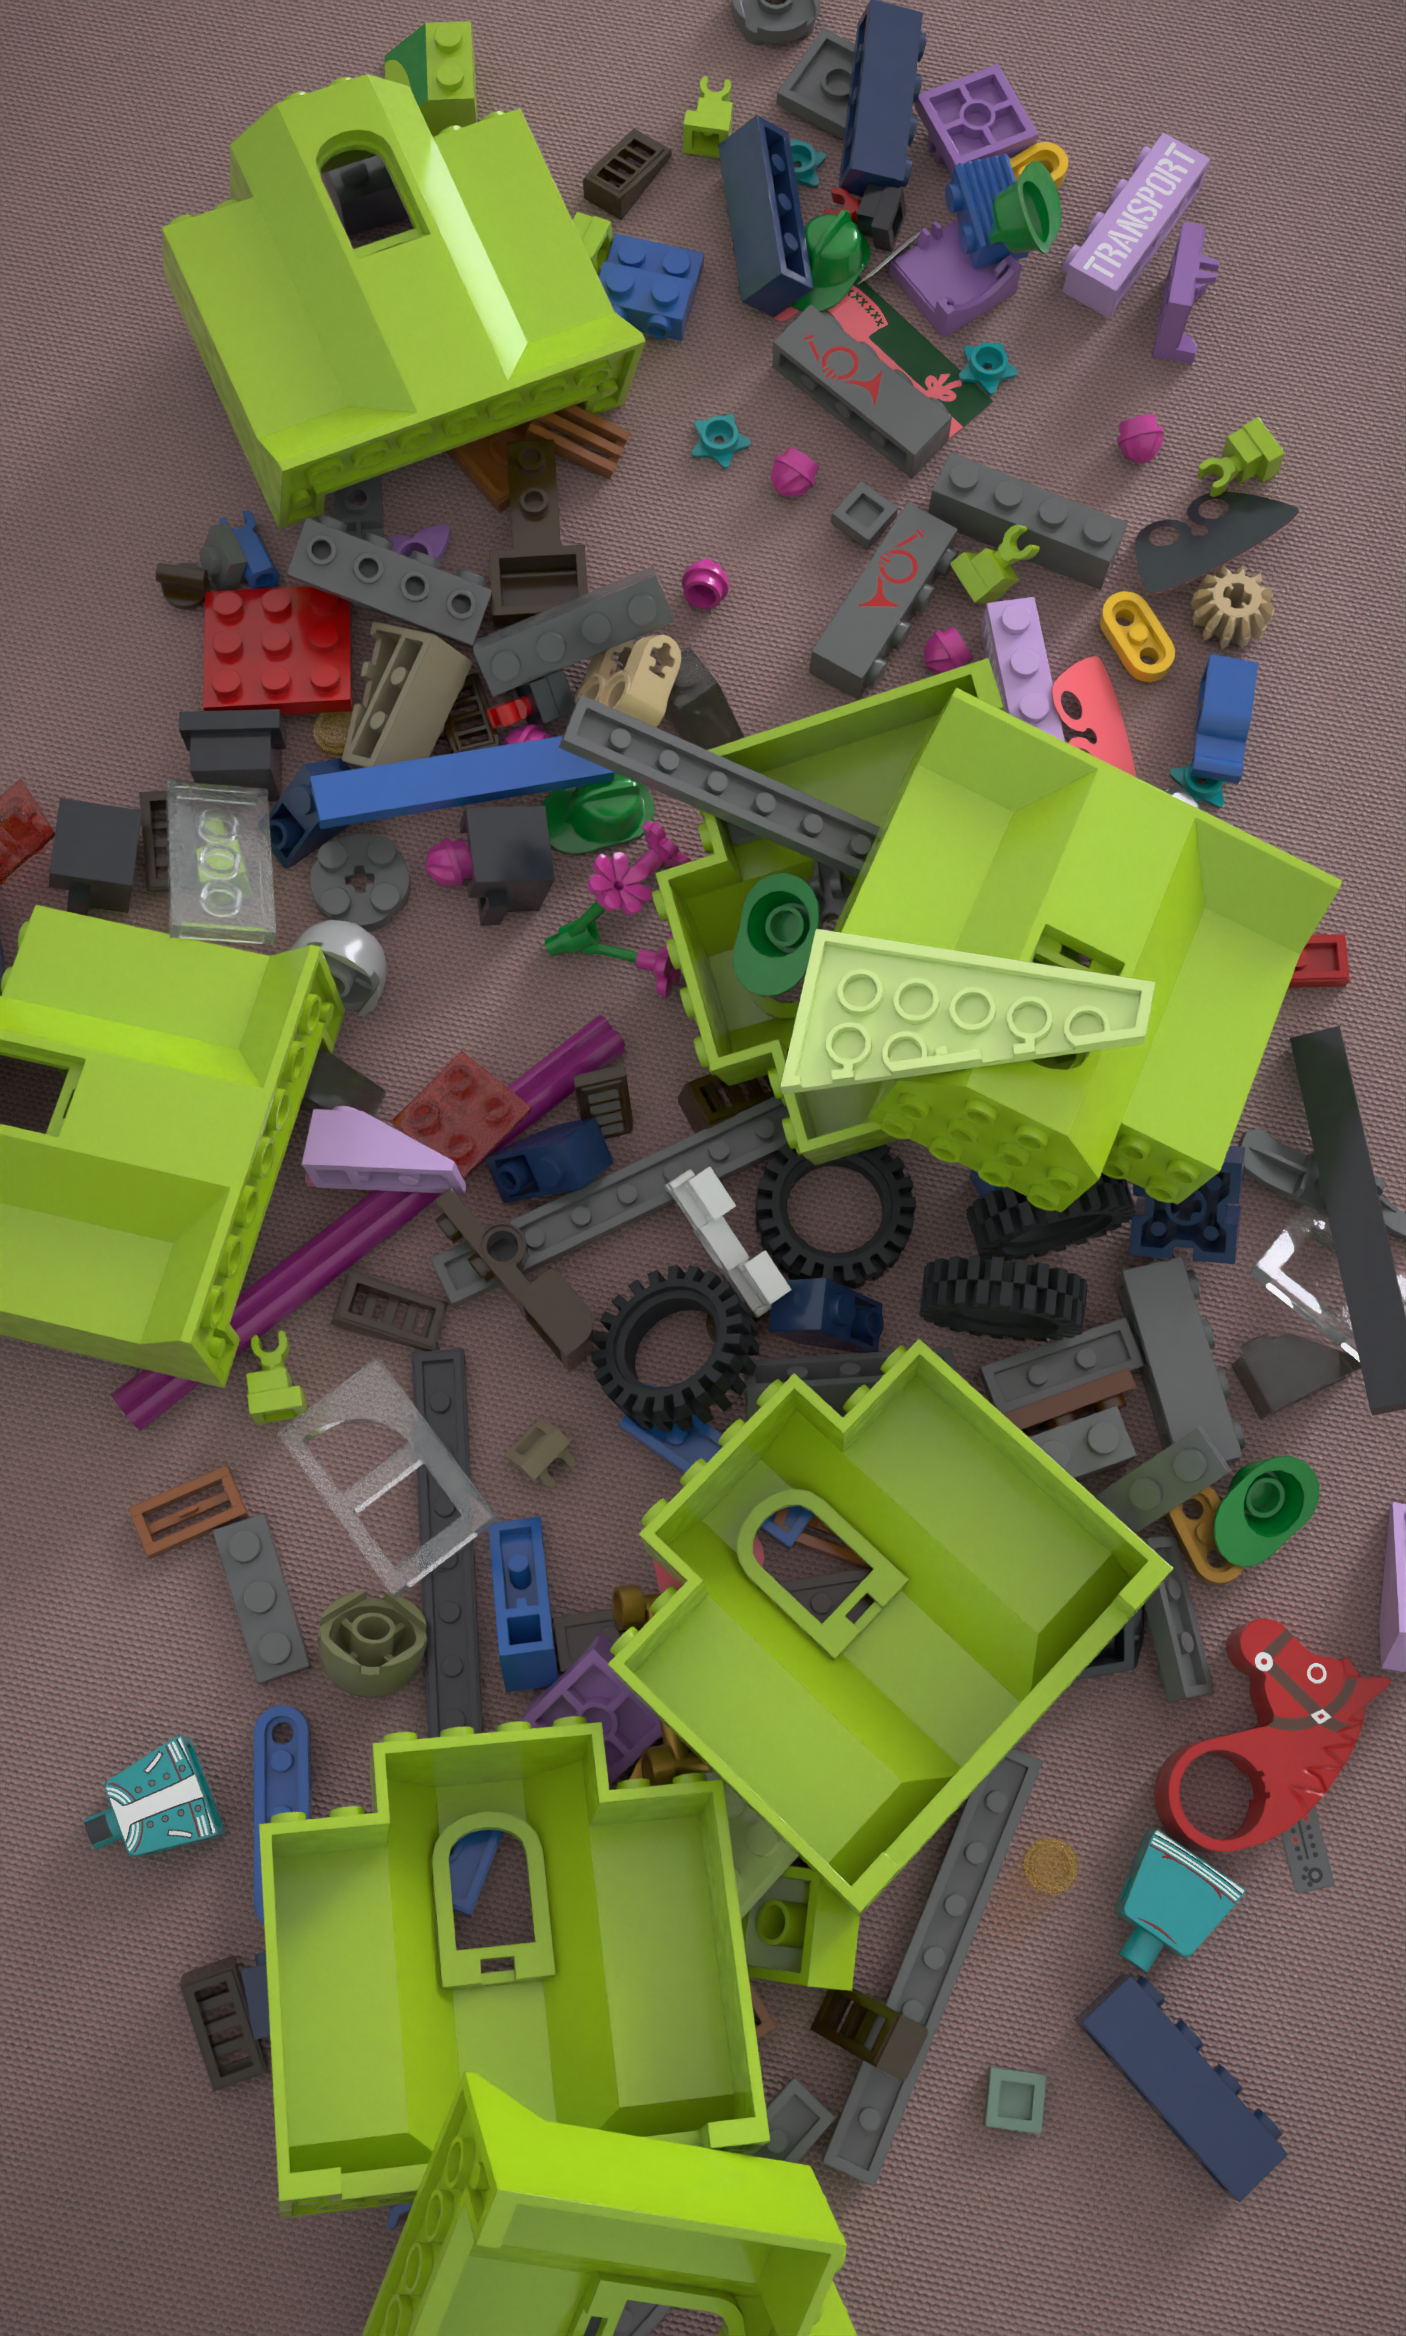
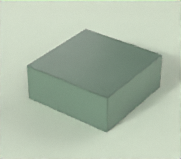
M989 2066L983 2125L986 2127L1042 2134L1047 2075Z

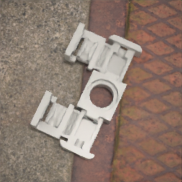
M710 1166L696 1176L689 1169L664 1185L666 1191L670 1192L694 1229L693 1232L721 1274H724L739 1298L746 1303L755 1318L770 1310L773 1302L792 1290L766 1250L748 1260L750 1257L722 1216L736 1207V1205Z

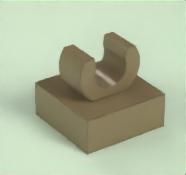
M539 1418L504 1454L517 1470L532 1480L537 1479L552 1488L557 1484L548 1474V1466L552 1461L559 1458L571 1468L576 1464L573 1455L565 1450L571 1442L557 1427L542 1418Z

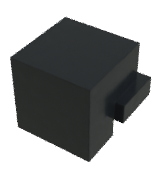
M280 709L179 712V732L187 751H190V772L203 803L277 802L282 796V749H286L287 731Z
M60 798L49 873V888L69 890L67 912L87 916L88 907L129 913L142 816L141 810Z
M545 806L466 807L459 826L460 833H467L472 879L467 891L468 898H477L480 925H500L506 912L539 911L555 881Z

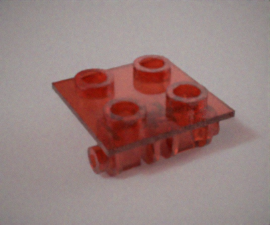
M21 779L0 796V885L29 858L43 850L46 844L55 837V831Z
M461 1050L391 1123L403 1134L454 1161L462 1178L465 1180L533 1109Z

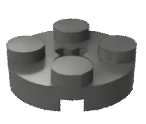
M731 0V12L736 24L744 31V37L749 43L754 45H762L764 43L780 44L796 39H804L812 34L814 23L819 15L820 0H779L786 1L780 5H772L768 3L769 0Z
M356 833L340 837L335 841L326 842L320 847L317 860L311 870L310 886L317 908L328 919L355 923L366 931L371 932L385 927L392 921V916L398 913L401 906L405 907L411 892V879L407 863L391 839L372 834ZM365 873L366 877L374 878V883L366 884L365 892L356 893L354 885H347L349 879L354 878L355 874Z

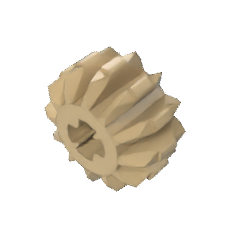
M1224 565L1217 570L1215 576L1207 574L1201 580L1199 590L1194 593L1191 600V608L1195 610L1192 617L1193 626L1205 627L1203 632L1204 641L1214 636L1220 638L1221 649L1227 647L1230 640H1233L1241 649L1248 645L1250 638L1258 640L1264 634L1267 628L1266 624L1271 621L1274 615V606L1270 604L1273 597V588L1260 587L1262 582L1261 573L1251 578L1245 576L1244 565L1237 568L1235 574H1232Z

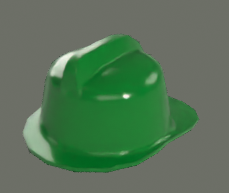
M1037 161L1030 162L1026 165L1018 180L1001 191L993 199V216L995 221L991 226L988 236L991 243L1003 242L1007 249L1014 254L1037 250L1042 254H1046L1049 251V247L1057 236L1061 225V206L1055 182L1042 163Z
M845 209L839 215L823 214L817 216L805 226L804 232L814 290L792 304L791 306L794 309L804 311L811 304L819 312H823L836 306L847 295L870 260V245L865 236L859 232L855 223L851 221L849 211Z
M615 773L614 781L554 790L542 803L546 810L550 845L557 851L572 855L593 852L639 838L645 832L641 828L646 820L652 822L654 816L653 798L647 787L618 773Z
M789 873L770 874L759 880L746 896L733 951V968L738 981L749 992L763 997L779 996L793 989L806 974L816 929H821V918L819 916V902L814 890L802 878Z
M1289 1455L1272 1457L1269 1460L1253 1461L1241 1467L1232 1477L1228 1487V1494L1218 1506L1213 1522L1214 1541L1219 1553L1229 1563L1242 1567L1258 1565L1272 1556L1313 1516L1319 1502L1320 1488L1315 1471L1304 1460Z

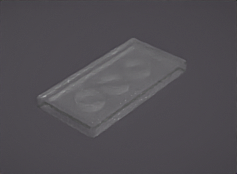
M167 780L166 822L170 938L274 945L276 919L268 790Z

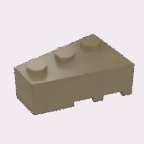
M373 622L370 636L376 639L371 663H363L360 676L367 681L362 705L360 703L354 704L342 761L354 769L428 758L444 729L447 717L464 686L465 678L473 661L434 634Z

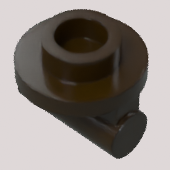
M158 563L156 581L161 584L163 595L169 604L179 609H192L205 601V592L210 591L207 570L193 563H180L177 565Z

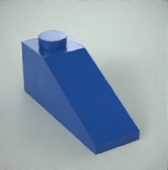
M541 1517L488 1523L498 1650L505 1691L512 1692L549 1687L559 1678Z

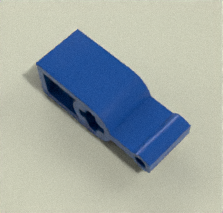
M1210 654L1200 681L1193 735L1195 744L1190 775L1239 784L1243 771L1245 742L1252 716L1258 662Z

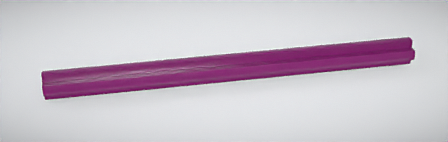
M598 1015L429 1148L454 1161L462 1178L466 1177L485 1162L484 1157L503 1148L575 1091L573 1079L576 1077L575 1075L604 1069L626 1051L624 1048L626 1046L620 1034L612 1029L608 1020L602 1015ZM373 1190L239 1294L230 1321V1325L240 1338L235 1356L251 1345L252 1337L257 1335L260 1338L443 1193ZM143 1369L113 1392L111 1397L132 1424L141 1431L201 1383Z

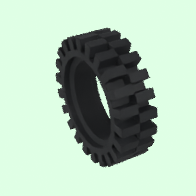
M787 1142L778 1149L777 1157L774 1160L772 1158L769 1160L765 1167L764 1175L759 1181L755 1205V1224L757 1232H760L761 1235L760 1243L763 1249L771 1253L773 1256L772 1261L779 1270L782 1267L788 1270V1277L792 1280L800 1278H827L843 1286L852 1285V1289L863 1287L865 1281L870 1278L875 1281L883 1276L886 1268H892L899 1259L902 1250L905 1249L915 1220L916 1196L912 1197L911 1191L914 1185L910 1175L905 1177L903 1173L904 1163L899 1156L893 1159L889 1155V1146L884 1144L818 1165H814L803 1155L799 1156L796 1148L791 1150ZM827 1166L850 1168L862 1174L873 1185L881 1202L882 1221L872 1239L861 1247L849 1252L830 1253L820 1251L808 1245L797 1235L789 1220L787 1200L798 1180L810 1171Z
M1101 1173L1099 1180L1061 1213L1056 1210L1040 1209L1032 1205L1027 1200V1196L1007 1186L1001 1187L1002 1190H992L984 1194L985 1198L975 1200L972 1203L973 1206H968L966 1213L978 1255L985 1260H992V1256L1004 1257V1261H1010L1013 1258L1015 1260H1025L1033 1254L1035 1258L1044 1256L1051 1250L1056 1249V1252L1066 1250V1246L1071 1244H1084L1088 1242L1087 1238L1090 1237L1099 1238L1106 1235L1107 1230H1116L1122 1226L1121 1223L1130 1221L1131 1216L1136 1214V1209L1126 1179H1115Z
M960 1256L950 1257V1260L940 1258L936 1259L935 1262H928L924 1266L919 1315L924 1317L926 1322H934L935 1326L941 1328L950 1327V1330L955 1332L970 1331L969 1335L974 1336L988 1334L991 1335V1338L1003 1339V1336L1012 1337L1016 1341H1025V1338H1031L1034 1341H1046V1338L1055 1341L1063 1340V1337L1074 1338L1076 1335H1081L1084 1330L1088 1284L1085 1279H1080L1081 1276L1076 1273H1068V1270L1060 1267L1049 1269V1264L1040 1262L1029 1265L1028 1260L1016 1259L1014 1262L1004 1261V1257L992 1256V1260H985L981 1256H969V1260Z
M676 1265L668 1267V1280L658 1270L647 1273L650 1282L649 1287L644 1288L636 1279L628 1285L635 1295L633 1298L627 1301L618 1294L611 1301L619 1310V1313L615 1316L604 1311L599 1321L609 1332L595 1331L593 1342L600 1350L591 1351V1362L598 1368L593 1371L595 1378L602 1386L601 1389L629 1419L633 1422L636 1420L646 1429L652 1430L655 1425L661 1432L672 1433L673 1423L682 1431L693 1429L692 1415L694 1414L703 1424L714 1420L709 1409L714 1403L723 1412L730 1408L733 1404L724 1394L731 1389L740 1396L742 1395L747 1385L738 1375L742 1373L753 1376L756 1364L749 1356L759 1355L760 1344L754 1338V1336L759 1335L756 1323L752 1320L753 1315L725 1280L722 1281L716 1273L707 1270L706 1274H704L699 1267L689 1265L685 1274L680 1266ZM687 1310L704 1312L713 1317L716 1326V1341L712 1353L706 1363L693 1376L669 1387H653L645 1385L638 1380L635 1370L638 1347L646 1333L657 1322L670 1314Z

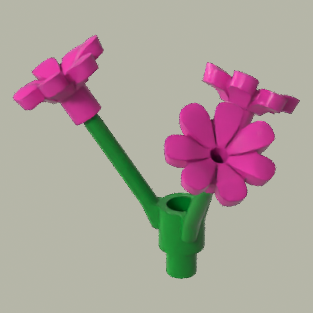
M646 820L641 828L647 834L645 841L648 843L649 850L636 861V864L631 869L628 868L629 859L624 853H614L611 860L606 855H599L593 864L596 875L591 876L587 885L589 892L596 895L597 900L579 919L561 926L559 933L545 938L544 943L546 950L552 957L565 951L569 954H574L582 950L584 954L604 955L636 963V968L653 972L657 981V994L668 998L672 984L678 985L680 969H674L667 945L665 944L658 952L640 949L639 952L602 944L600 943V935L596 926V919L606 910L611 912L619 907L626 915H633L642 909L641 904L647 903L652 898L651 889L645 885H640V883L662 864L673 868L692 862L687 855L679 852V849L670 839H666V833L660 824L655 821L652 823ZM670 933L668 939L673 938L672 933Z

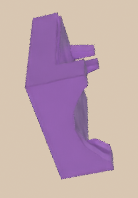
M999 64L920 93L916 101L915 110L928 131L929 152L933 153L936 151L934 161L936 164L944 161L951 174H953L954 167L958 163L965 164L967 161L974 162L976 159L983 160L986 157L992 158L995 155L999 157L1004 153L1008 155V158H1013L1037 143L1038 133Z
M959 219L943 228L937 221L933 222L931 234L926 228H923L916 245L892 259L889 266V275L943 339L1015 294L1021 273V266L1011 255L1004 258L998 264L973 268L970 253L963 254L959 245Z
M1183 222L1166 276L1152 357L1193 364L1197 352V344L1190 336L1184 335L1183 332L1193 302L1199 296L1205 294L1209 283H1215L1217 279V273L1201 271L1199 268L1217 271L1220 261L1202 254L1206 232L1204 225Z
M601 1632L580 1657L549 1688L529 1703L520 1721L529 1722L531 1729L553 1727L555 1720L571 1716L585 1717L587 1723L602 1722L610 1786L641 1756L643 1748L650 1747L662 1736L659 1718L616 1677L609 1667L608 1663L614 1658L610 1652L614 1643Z

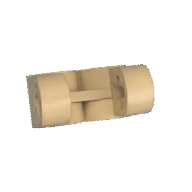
M666 635L642 637L635 644L632 641H627L593 655L583 683L575 695V704L580 695H583L657 728L665 714L667 700L681 664V651L677 642ZM658 649L656 656L662 660L661 666L654 667L656 660L650 656L651 650ZM619 653L618 660L623 664L622 670H616L617 664L611 660L612 654Z

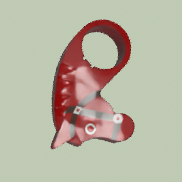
M1256 1619L1235 1628L1227 1638V1654L1231 1663L1238 1670L1248 1675L1251 1680L1249 1693L1258 1722L1255 1727L1248 1730L1185 1745L1166 1759L1157 1775L1154 1790L1156 1810L1163 1826L1179 1843L1200 1852L1237 1851L1265 1843L1287 1831L1309 1813L1329 1790L1355 1747L1363 1725L1366 1704L1388 1688L1391 1680L1387 1677L1362 1678L1348 1657L1335 1659L1320 1657L1311 1653L1283 1624L1273 1619ZM1204 1753H1213L1228 1759L1242 1774L1247 1773L1253 1788L1254 1800L1249 1801L1248 1812L1242 1825L1233 1834L1221 1840L1207 1837L1196 1830L1186 1818L1180 1802L1179 1791L1182 1776L1188 1765Z

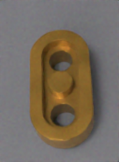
M1208 1486L1185 1501L1197 1505L1199 1509L1198 1519L1191 1520L1184 1515V1503L1165 1515L1196 1577L1210 1585H1223L1238 1577L1244 1567L1229 1563L1224 1557L1221 1568H1214L1207 1561L1209 1550L1218 1551L1214 1541L1213 1522L1218 1506L1221 1503L1216 1492Z

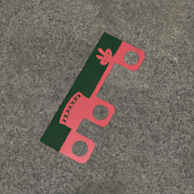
M858 277L847 295L836 306L827 311L841 324L843 331L857 342L867 343L873 348L882 362L893 370L898 369L904 372L910 378L915 388L928 398H936L946 407L949 415L952 416L949 433L950 439L994 401L975 383L961 382L959 380L961 370L865 281L859 283L862 278ZM791 306L773 318L777 321H786L800 310L794 309Z

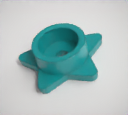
M793 138L790 142L793 163L801 165L800 168L794 167L797 184L815 189L819 185L816 170L825 161L826 154L815 152L808 143Z
M982 343L976 347L969 345L964 347V355L968 364L959 373V380L961 382L979 383L984 391L992 396L995 394L1000 381L1013 379L1017 376L1018 370L1008 363V357L1004 351L1003 344ZM988 365L991 369L985 370L983 366Z
M728 413L725 416H714L706 421L696 420L694 422L695 429L700 438L691 451L694 458H713L723 469H728L733 453L750 446L751 440L738 433L732 413ZM722 438L723 442L720 444L716 443L715 439Z
M1192 761L1186 767L1170 770V777L1191 795L1197 803L1203 801L1217 808L1224 805L1221 786L1226 781L1190 775ZM1203 778L1206 784H1198L1197 779Z

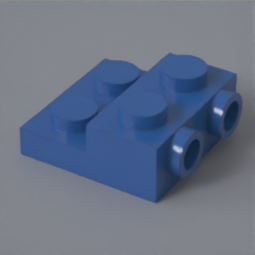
M615 233L608 259L603 261L599 279L614 312L640 332L646 333L655 339L682 341L704 266V253Z

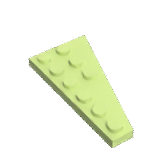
M816 929L780 1088L783 1094L1145 1044L1155 982Z

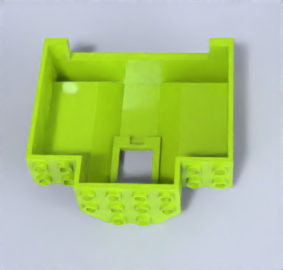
M365 74L353 79L351 77L336 79L328 87L310 93L295 92L287 96L282 102L276 103L230 144L231 200L224 201L217 205L214 210L197 216L190 214L181 215L173 219L168 225L161 227L164 276L279 530L305 521L306 518L310 519L319 516V514H324L326 494L572 405H576L594 415L624 405L646 342L642 332L614 312L520 108L507 113L503 111L490 113L480 122L462 128L458 125L450 126L442 130L437 136L432 137L410 87L404 84ZM377 155L385 164L414 229L353 249L321 180V174Z
M989 658L709 749L708 751L881 827L911 759L956 688L1004 711V707ZM699 809L702 818H705L706 821L698 824L700 838L706 853H711V855L655 873L660 889L653 891L652 894L661 921L667 920L673 934V938L666 940V945L674 969H681L686 980L687 987L680 989V995L688 1018H694L700 1030L701 1036L694 1038V1045L701 1066L703 1068L708 1067L712 1076H718L728 1086L768 1074L776 1099L781 1098L784 1106L788 1108L790 1117L782 1119V1124L791 1150L796 1148L799 1156L803 1155L814 1165L901 1140L888 1135L881 1129L880 1124L868 1119L883 1081L790 1094L782 1093L780 1087L796 1020L794 1016L800 1001L780 1003L770 996L763 997L749 992L737 979L733 968V951L740 925L742 908L746 896L753 886L770 874L777 873L795 875L802 878L808 884L809 876H812L814 873L813 859L766 838L735 847L732 843L726 821ZM844 873L854 886L857 878ZM829 917L824 923L838 919V917ZM1063 945L1059 954L1081 964L1078 952ZM1033 958L1032 963L1047 965V964H1045V963H1043V962H1041V961H1039V960ZM1076 1053L1032 1059L1031 1061L1050 1069L1067 1070L1072 1065Z
M956 688L911 759L833 931L1031 963L1033 958L1050 966L1155 982L1145 1044L1076 1053L1072 1065L1067 1070L1050 1069L1038 1065L1031 1060L884 1080L868 1119L880 1124L881 1129L892 1137L911 1139L929 1148L930 1153L939 1160L948 1163H960L978 1172L979 1177L991 1185L997 1187L1007 1186L1027 1196V1200L1032 1205L1043 1210L1063 1212L1099 1180L1101 1173L1115 1179H1126L1144 1188L1150 1197L1161 1202H1173L1178 1205L1220 1172L1299 956L1339 891L1342 880ZM1065 945L1091 958L1088 967L1059 954L1062 946Z
M35 905L30 921L24 922L18 936L19 950L13 967H8L2 977V996H0V1055L69 1071L46 1134L0 1124V1335L225 1388L240 1341L239 1336L230 1325V1321L317 1053L332 1055L346 1012L330 969L319 946L308 945L267 956Z
M920 1339L909 1350L903 1345L899 1346L886 1359L880 1368L884 1372L881 1379L871 1389L864 1384L852 1394L842 1408L847 1412L844 1417H841L795 1373L784 1384L779 1379L775 1380L758 1398L756 1404L761 1408L746 1423L742 1419H738L723 1433L718 1441L722 1448L708 1463L701 1458L685 1472L679 1481L683 1486L680 1492L669 1503L662 1498L648 1510L640 1522L645 1527L639 1533L646 1552L682 1587L677 1590L671 1585L654 1601L649 1609L654 1616L640 1631L632 1626L620 1636L610 1649V1652L615 1657L608 1663L616 1677L720 1779H723V1782L858 1917L1154 1594L1173 1570L1172 1566ZM801 1506L811 1511L873 1569L823 1624L765 1571L753 1555V1542L759 1528L771 1515L786 1507ZM868 1594L875 1602L853 1624L846 1616Z
M581 1716L560 1718L553 1722V1727L532 1729L529 1722H509L497 1726V1732L474 1734V1729L471 1727H453L442 1730L440 1737L417 1739V1734L413 1732H397L384 1736L383 1742L372 1744L370 1781L373 1813L365 1814L363 1807L348 1806L331 1810L329 1812L330 1817L306 1820L305 1813L286 1812L273 1815L271 1823L259 1824L280 2219L413 2203L464 2071L477 2073L545 2121L750 2156L770 2142L723 1779L707 1781L706 1774L690 1773L674 1777L672 1779L673 1784L651 1786L649 1779L639 1778L619 1782L616 1784V1790H609L602 1722L587 1723V1719ZM499 1830L511 1834L521 1842L526 1853L534 1942L456 1950L449 1855L451 1848L459 1839L472 1832ZM513 1958L514 1970L481 1973V1961Z
M464 2071L362 2336H584L592 2316L602 2317L595 2336H613L627 2300L715 2313L724 2318L717 2336H857L832 2280L835 2273L839 2272L844 2264L847 2244L811 2166L545 2121L477 2073Z

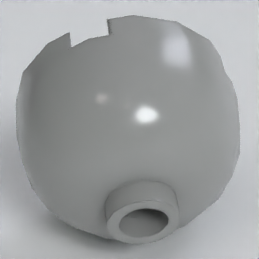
M327 920L317 922L298 936L290 950L308 945L321 947L345 1009L359 1010L356 1016L358 1017L364 1016L376 1008L386 982L388 967L383 947L371 933L355 923Z

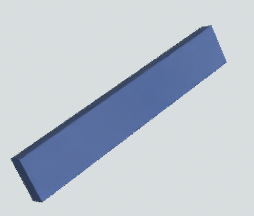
M563 736L310 776V787L320 829L614 781L615 772L559 748Z

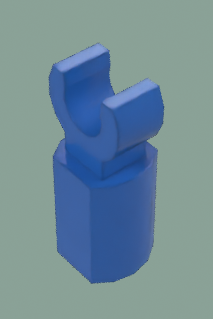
M249 510L243 511L245 526L240 529L231 527L248 561L243 574L251 589L275 587L279 582L280 574L261 536L257 534L254 515ZM226 518L220 519V524L228 523Z

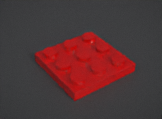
M311 586L206 591L203 711L280 709L281 715L353 711L352 602Z

